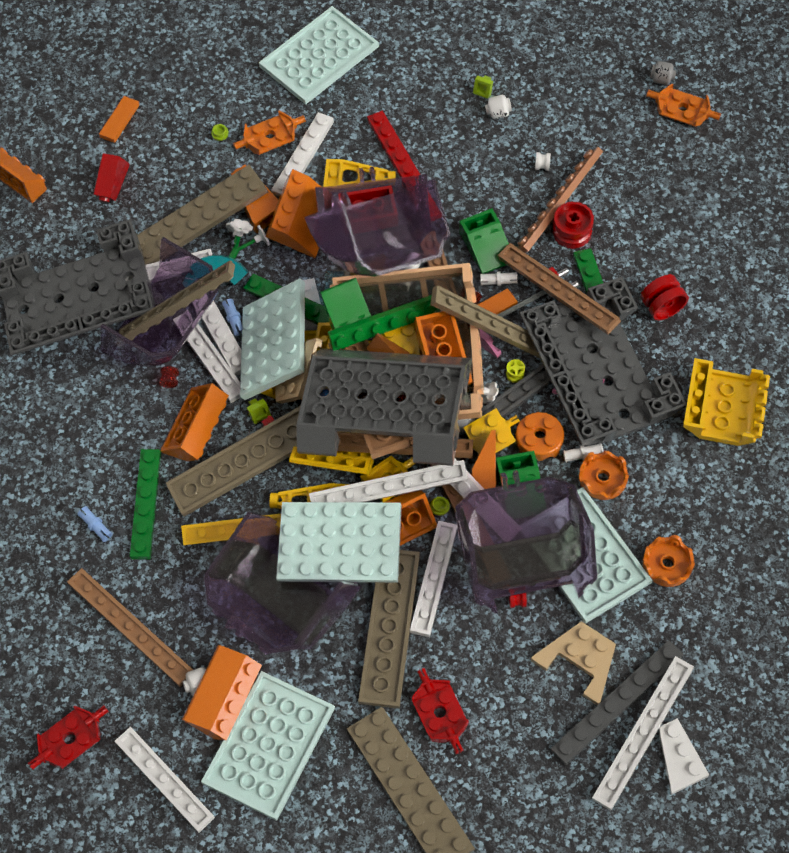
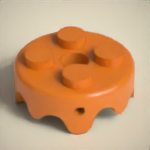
M531 413L519 422L515 440L520 453L534 451L536 459L542 461L549 457L555 458L559 454L564 441V429L559 420L548 413ZM542 431L545 433V436L538 438L535 436V433Z
M604 451L599 454L590 452L581 464L579 471L581 487H584L591 497L599 500H609L619 496L626 488L629 478L626 460L622 456H615L610 451ZM604 473L609 479L602 481L598 478V475Z
M677 535L656 538L646 547L643 556V568L654 583L664 587H674L684 583L690 577L695 565L692 549L684 545L682 539ZM670 559L673 562V566L666 567L662 561Z

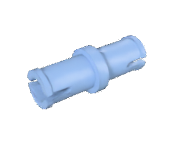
M227 299L228 304L224 300L222 306L227 315L226 320L230 323L234 335L240 336L239 331L242 334L243 330L240 320L241 315L237 312L233 299Z
M87 506L81 508L86 515L80 510L77 515L88 525V529L94 531L103 542L109 540L104 533L110 538L113 533L102 523V519L96 517Z

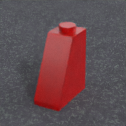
M102 154L94 195L99 197V201L109 203L110 200L116 201L130 165L120 156Z

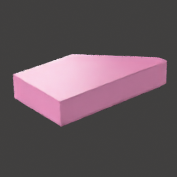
M480 329L481 347L498 358L502 354L501 350L492 344L494 340L491 336Z

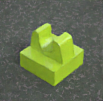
M486 75L484 77L477 76L474 82L473 93L488 99L491 96L493 86L491 77Z
M254 398L248 401L250 406L247 407V410L254 424L268 418L269 415L271 416L264 399L257 401Z

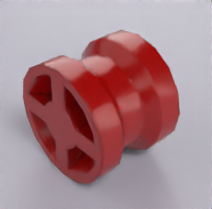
M520 587V589L516 590L509 588L510 608H515V606L527 607L525 587Z

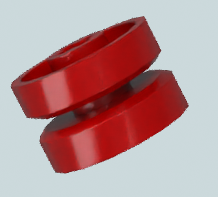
M567 202L558 207L554 215L552 233L555 241L559 245L571 249L580 248L587 244L592 235L594 222L592 210L580 202Z
M672 274L655 279L644 288L640 295L645 306L649 307V312L653 318L658 321L678 313L689 300V296L680 287V283L675 275Z

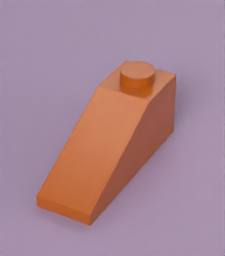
M491 430L472 468V474H470L485 490L496 489V430Z

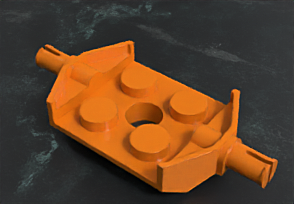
M674 84L669 85L659 93L651 90L647 92L646 97L656 99L659 115L695 127L700 126L709 117L718 121L721 117V113L710 109L708 95L703 99L673 89ZM679 107H685L687 110L682 111Z
M279 110V115L250 127H247V124H245L244 138L233 143L234 148L237 150L245 146L254 154L260 155L295 140L297 125L306 122L305 117L302 115L292 119ZM269 134L275 135L273 138L266 137Z

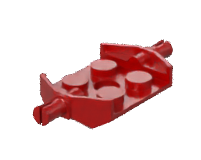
M422 668V672L418 670L417 673L422 683L411 698L430 741L437 743L449 742L455 754H459V751L460 753L463 752L464 749L459 742V736L469 725V720L464 715L452 690L450 681L429 679L425 668ZM437 708H443L446 711V715L439 718L435 716L434 711Z
M103 705L97 711L91 713L74 706V710L43 734L40 735L38 733V756L28 762L32 770L42 762H47L63 769L100 741L99 719L109 712L107 708ZM69 734H74L76 737L75 741L71 744H66L65 738Z

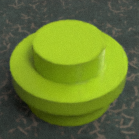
M217 124L213 127L211 134L213 139L222 141L228 137L229 131L223 124Z
M439 496L431 501L430 507L433 514L443 516L448 513L450 504L446 498Z

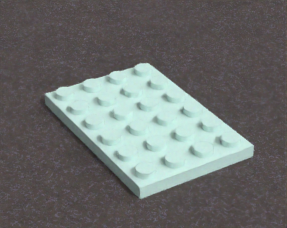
M331 6L261 60L259 67L306 105L377 49L379 42Z
M300 278L243 307L240 397L247 400L304 373L305 282Z
M584 487L519 525L522 528L519 532L585 624L650 585L653 581Z
M282 502L277 581L398 583L401 503Z
M261 671L242 706L227 740H223L201 783L277 821L335 710V706Z

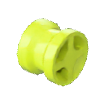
M514 359L507 364L506 377L510 382L518 383L524 378L525 365L522 361Z

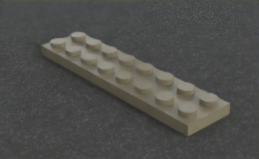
M247 165L139 233L137 236L142 248L145 264L161 261L268 193L267 188L252 167Z
M301 406L166 482L183 517L290 457L293 447H297L296 424Z
M400 550L398 583L375 582L358 699L359 704L400 709L420 552Z
M380 707L347 728L351 738L425 853H471L475 850L383 707Z

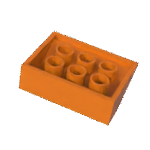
M292 169L284 184L265 237L316 258L336 198L308 175Z

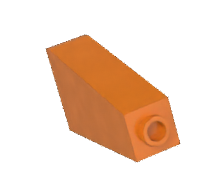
M243 165L242 167L235 169L234 172L231 173V175L246 167V165ZM268 188V193L244 207L256 234L258 233V225L262 229L270 225L279 201Z

